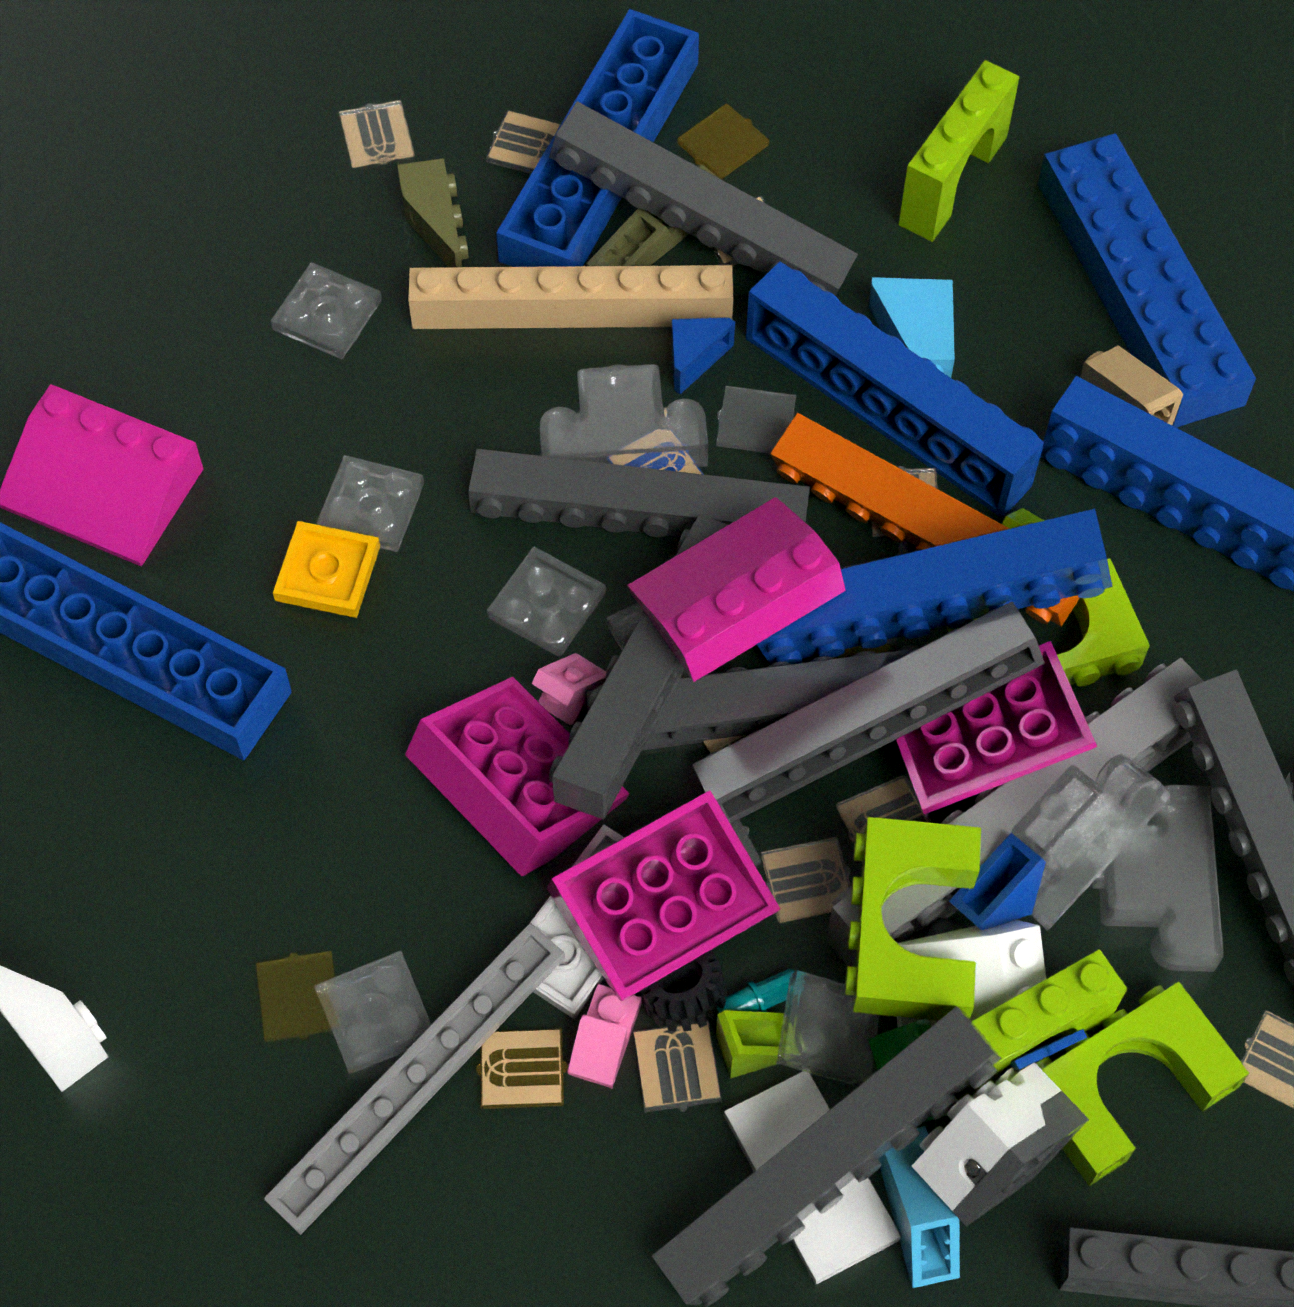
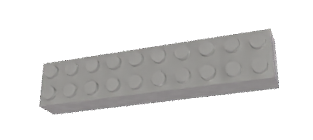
M1181 657L1168 667L1164 663L1158 665L1144 679L1145 683L1136 690H1133L1131 687L1126 688L1115 697L1111 703V708L1101 715L1098 711H1095L1085 718L1096 742V748L1006 782L999 788L996 786L983 791L975 799L973 807L964 813L961 810L954 811L941 824L981 827L980 866L1011 832L1038 853L1192 740L1188 730L1184 729L1177 720L1174 709L1176 701L1173 696L1187 687L1203 682V680ZM918 884L898 890L882 906V919L889 935L896 943L906 942L939 917L949 918L958 911L949 900L960 888ZM851 886L841 892L832 902L833 907L826 941L847 966L855 967L856 950L848 949L850 921H858L859 905H851Z

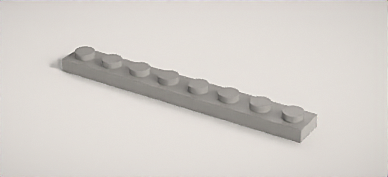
M530 922L268 1193L264 1200L301 1235L565 959L564 952Z

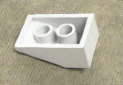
M1014 920L982 931L977 926L897 943L905 950L920 956L976 961L974 1009L970 1017L971 1021L1046 980L1040 925L1020 920ZM897 1017V1024L900 1027L920 1019ZM930 1020L931 1026L938 1022V1020Z
M0 966V1012L61 1092L108 1058L100 1044L107 1037L81 1000L72 1005L63 992Z

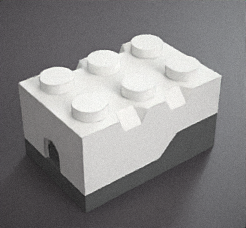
M1035 1062L1019 1072L1010 1068L995 1083L992 1081L987 1082L972 1098L967 1094L949 1110L947 1116L952 1121L944 1129L942 1126L934 1129L920 1143L919 1146L924 1152L915 1161L912 1168L965 1226H968L1031 1182L1089 1119Z

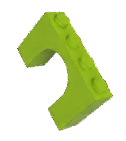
M986 60L982 63L908 164L899 226L929 241H934L952 215L957 185L969 156L973 155L989 163L1007 139L1020 76Z
M1111 558L1107 559L1113 587L1104 589V592L1098 596L1080 598L1073 608V612L1081 628L1082 641L1073 649L1057 654L1070 685L1076 684L1082 687L1090 685L1100 677L1109 674L1126 675L1132 673L1143 664L1150 646ZM947 627L948 632L955 630Z
M868 817L865 832L856 833L854 861L862 862L861 877L853 876L851 905H859L858 921H850L848 949L856 950L855 967L847 966L845 995L853 996V1012L918 1019L928 1017L929 1020L939 1021L957 1006L969 1018L971 1017L974 1009L976 961L925 957L905 950L892 939L886 930L882 919V906L892 894L911 885L927 884L974 889L980 872L981 827Z
M1100 949L972 1021L1001 1059L993 1065L997 1071L988 1081L975 1089L969 1084L955 1096L958 1101L967 1094L972 1098L989 1081L995 1083L998 1076L1012 1061L1058 1033L1063 1037L1084 1029L1085 1033L1091 1036L1103 1029L1102 1023L1115 1013L1127 987Z
M1179 981L1166 990L1162 985L1153 988L1139 1000L1141 1006L1129 1014L1125 1009L1117 1011L1102 1023L1104 1030L1091 1038L1086 1033L1088 1038L1064 1048L1066 1054L1052 1062L1050 1057H1046L1036 1063L1089 1119L1062 1148L1088 1186H1091L1126 1163L1136 1149L1100 1098L1097 1088V1071L1104 1061L1115 1055L1129 1052L1142 1053L1154 1057L1171 1070L1202 1112L1238 1089L1249 1075L1247 1069Z

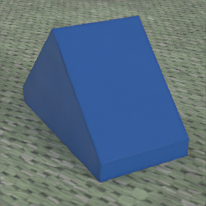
M729 317L672 319L674 390L677 393L681 394L734 346L735 321Z
M1011 832L980 866V872L974 889L960 888L949 902L981 931L1031 915L1046 861Z

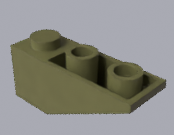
M444 158L397 165L406 221L448 267H462V260L469 259L466 236H458L457 228H463L460 204L452 205L451 197H458L454 173H446Z

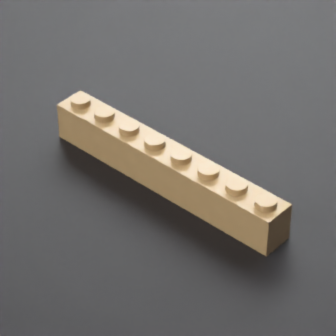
M732 265L410 268L408 302L412 329L672 327V319L728 317L732 319L733 275Z

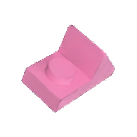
M574 653L539 668L532 684L543 691L539 703L549 713L565 723L573 725L586 710V690H594L596 687L603 685L606 681L607 672L579 654Z
M597 984L587 1015H582L568 1075L613 1088L642 1004V997L632 995L620 1002L610 987Z

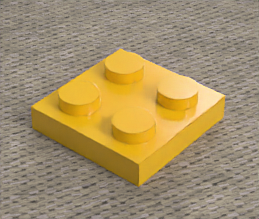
M297 521L273 590L275 601L357 618L380 549L379 537Z

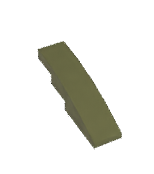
M702 164L699 166V168H701V169L707 171L708 173H710V174L716 176L714 173H712L709 169H707V168H706L705 166H703ZM638 208L587 262V265L650 266L674 248L689 233L666 224L663 219L645 209Z

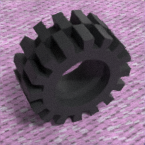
M710 950L640 992L647 1014L650 1019L654 1018L656 1025L662 1027L666 1023L669 1031L676 1032L678 1024H681L683 1031L686 1032L692 1031L691 1023L697 1022L699 1028L707 1025L705 1019L707 1015L713 1020L717 1017V1014H719L717 1007L724 1008L726 1004L727 987L719 960H716L715 954ZM693 980L699 982L695 987L683 993L667 992L673 985L682 981Z

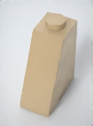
M1119 345L1106 352H1095L1083 364L1080 378L1173 425L1183 397L1181 390Z

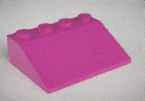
M50 384L27 419L0 488V508L142 567L204 468L196 442Z
M777 497L627 585L631 594L693 682L846 591L839 561L818 534Z
M1051 641L1039 645L1045 664L896 739L924 815L1097 747Z
M514 677L508 678L420 719L405 756L521 876L553 860L602 820L554 802L553 782L549 781V773L557 756L563 757L568 749L570 733ZM623 786L607 815L627 799L629 792Z
M711 790L553 877L547 887L567 925L620 1002L781 910Z

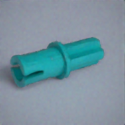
M788 969L756 984L753 981L747 982L746 988L725 997L726 1004L724 1008L717 1007L719 1013L724 1010L767 1012L766 1009L803 992V985L797 972L793 969Z

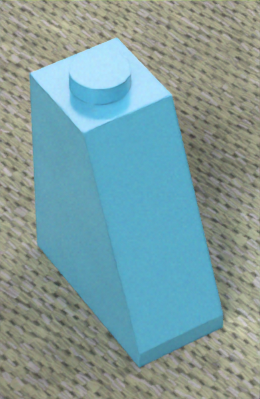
M872 277L869 309L880 329L887 335L897 337L906 348L921 358H927L932 361L940 371L951 378L955 361L953 280Z
M925 1126L917 1128L920 1134L908 1146L900 1151H896L892 1147L880 1157L883 1181L895 1226L901 1235L900 1244L913 1288L960 1278L959 1218L912 1168V1165L924 1152L919 1145L928 1136Z

